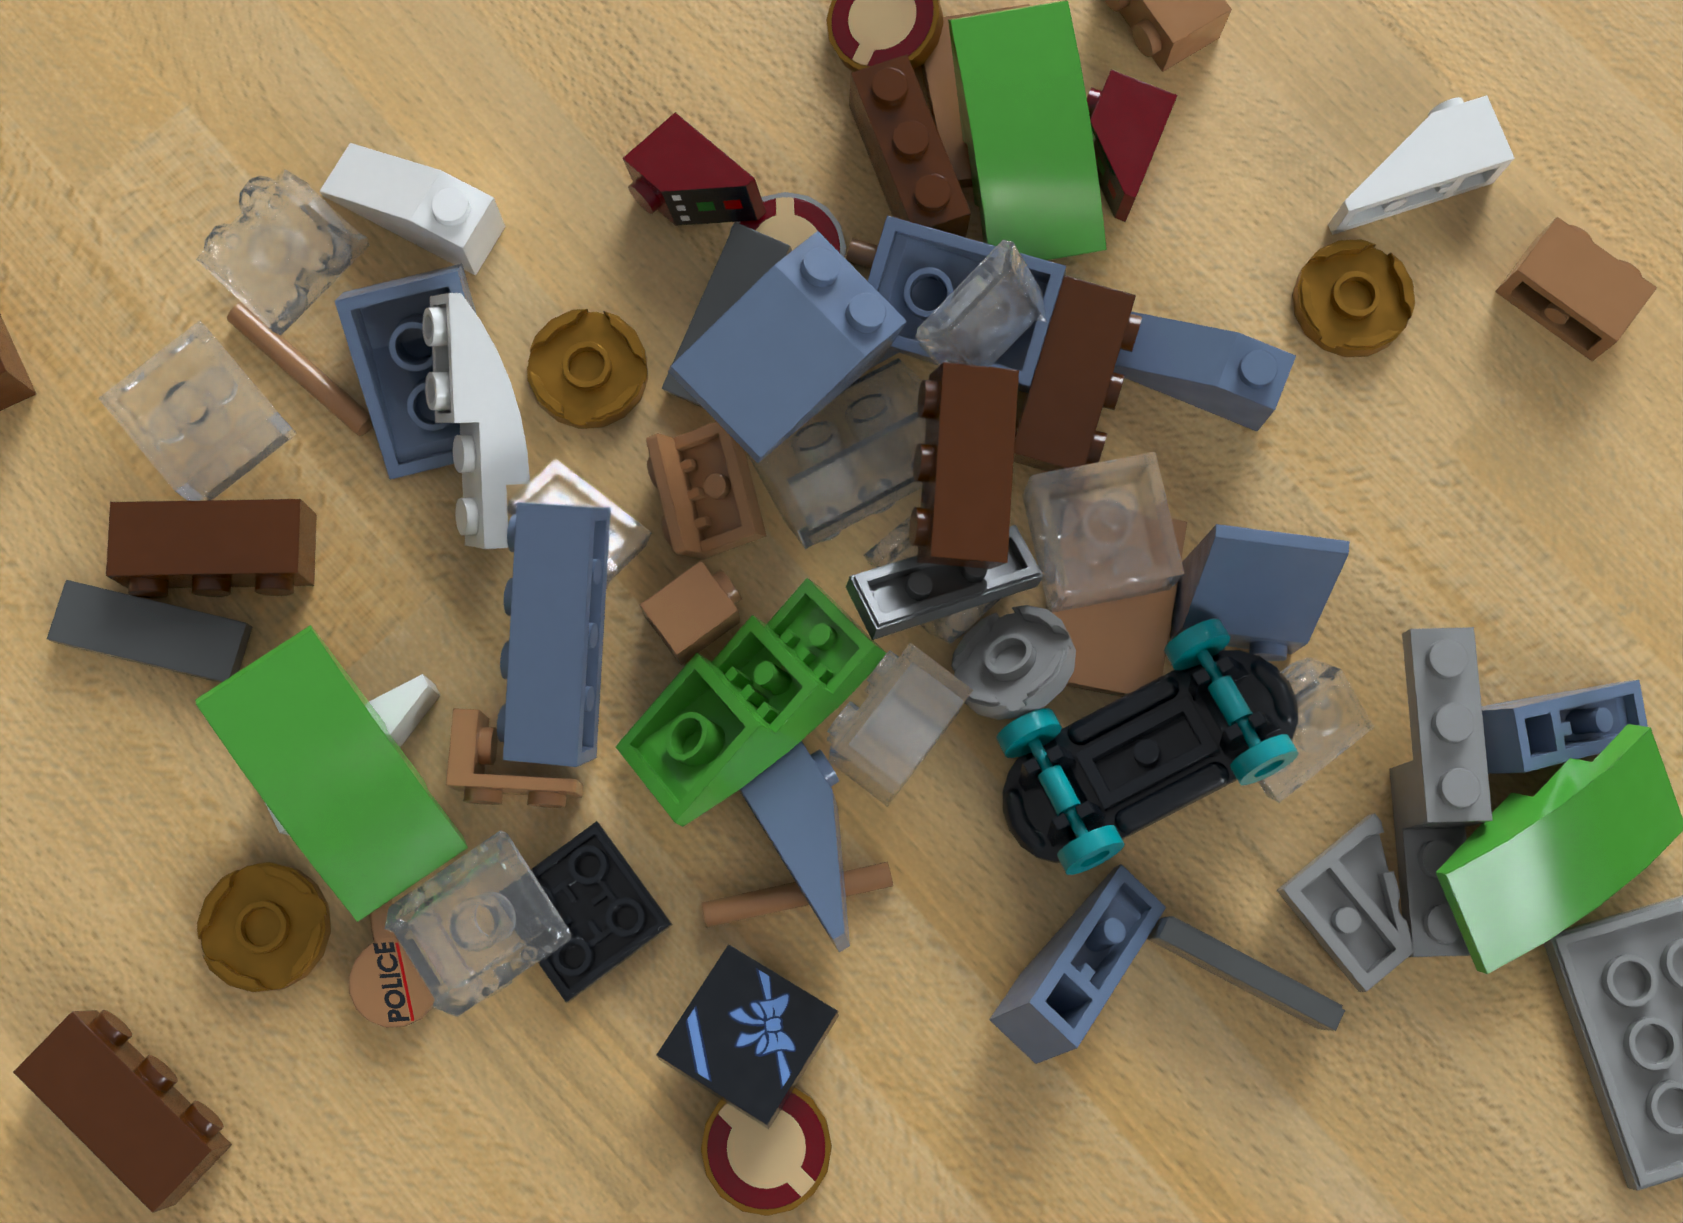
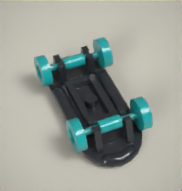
M1209 619L1182 631L1165 646L1164 653L1175 670L1075 721L1062 729L1054 711L1050 708L1038 709L1015 719L1006 725L996 736V740L1005 757H1018L1008 772L1003 788V813L1009 831L1020 846L1036 858L1053 863H1061L1067 875H1074L1092 869L1115 856L1125 845L1123 839L1237 780L1242 786L1250 785L1277 773L1293 762L1299 755L1292 742L1298 725V703L1290 682L1276 666L1260 656L1241 650H1222L1230 642L1231 637L1221 620Z

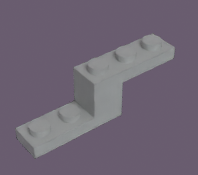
M1474 627L1409 629L1402 633L1413 760L1389 769L1402 917L1407 921L1415 951L1409 957L1470 956L1436 871L1466 841L1465 827L1493 821Z

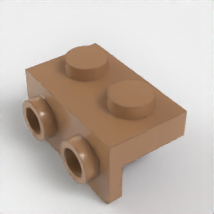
M717 421L675 438L659 433L646 438L650 455L647 460V470L652 483L659 491L664 511L661 519L662 531L676 554L704 560L767 537L745 450Z

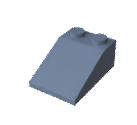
M887 216L868 282L907 321L889 349L938 366L943 362L1019 370L1018 391L1029 393L1062 281L1066 274V266Z
M817 231L765 273L670 366L668 372L759 463L881 360L907 321Z
M462 263L346 291L335 300L390 480L454 464L453 442L455 436L460 435V423H435V410H430L428 407L425 384L428 373L433 372L432 346H427L424 341L422 321L425 309L430 308V296L446 293H461L476 313Z
M1216 524L1180 565L1170 639H1173L1179 633L1195 624L1209 619H1219L1231 637L1227 646L1249 649V653L1260 656L1266 661L1286 660L1287 654H1293L1308 644L1348 557L1350 541Z

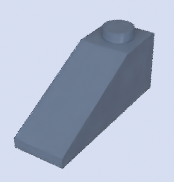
M1131 312V314L1142 316L1139 331L1132 352L1120 349L1113 372L1123 374L1126 379L1254 431H1258L1275 411L1296 355L1239 332Z
M1629 680L1482 706L1488 774L1525 773L1564 763L1569 758L1580 759L1600 754L1627 724L1648 727L1640 680Z
M801 741L792 750L741 788L740 792L838 952H841L850 946L839 812L831 788L839 782V779L823 752L819 749L810 755Z
M1122 864L1114 867L1021 972L989 1020L1035 1064L1077 1049L1166 907Z

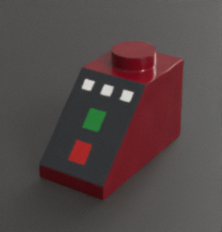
M1111 69L1102 91L1091 87L1087 96V104L1099 185L1114 218L1126 222L1178 95Z
M676 112L622 158L633 181L628 186V189L637 203L650 214L658 210L675 226L759 220L766 213L755 178Z

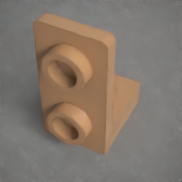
M453 708L446 785L458 792H464L463 802L501 805L503 794L528 795V806L566 808V797L582 798L583 784L577 779L485 774V765H494L498 742L496 727H489V718L478 709Z

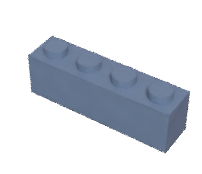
M517 502L516 514L510 518L507 529V544L509 550L514 552L513 578L507 581L504 591V610L508 616H511L509 641L503 646L500 658L501 675L504 679H507L506 704L501 707L497 719V736L500 742H504L503 760L578 767L597 758L611 507Z

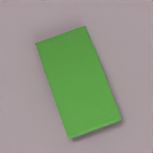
M1063 0L949 19L963 142L968 145L974 203L980 210L983 243L1044 260L1107 250L1091 121L1068 1Z
M806 578L767 624L752 615L712 662L696 653L615 747L672 820L683 827L739 791L792 750L833 713L877 668L888 654L821 587Z
M311 625L195 699L201 713L274 816L357 922L468 848L463 835L429 792L425 780L388 733L385 722Z
M1627 724L1593 762L1569 758L1533 797L1511 792L1492 812L1493 821L1482 823L1436 871V875L1476 970L1485 974L1493 972L1544 944L1598 908L1646 869L1683 831V817L1651 727Z

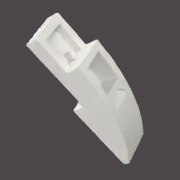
M461 293L430 296V308H426L424 311L422 328L426 345L432 346L433 372H429L426 377L425 393L429 409L435 410V423H460V435H456L453 442V461L457 472L462 473L463 498H459L456 503L457 529L460 535H465L466 546L481 549L508 548L506 485L530 484L526 440L514 391L494 343Z

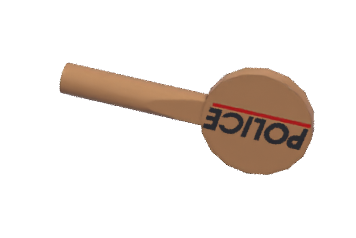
M391 899L368 915L374 942L369 944L356 958L349 975V994L356 1010L369 1022L386 1028L406 1027L423 1019L434 1007L441 990V969L435 955L423 943L399 936Z

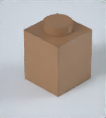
M700 561L641 603L640 607L647 621L679 664L682 665L696 653L702 651L740 623L739 610L735 604L741 601L742 597L721 569L712 575L703 562Z

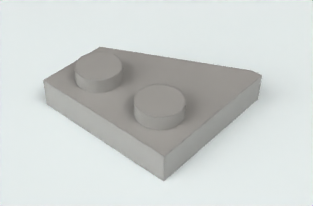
M1375 813L1366 816L1276 890L1358 992H1367L1415 952L1407 921L1399 912L1400 893L1394 871L1389 872L1379 835L1384 833L1381 820Z

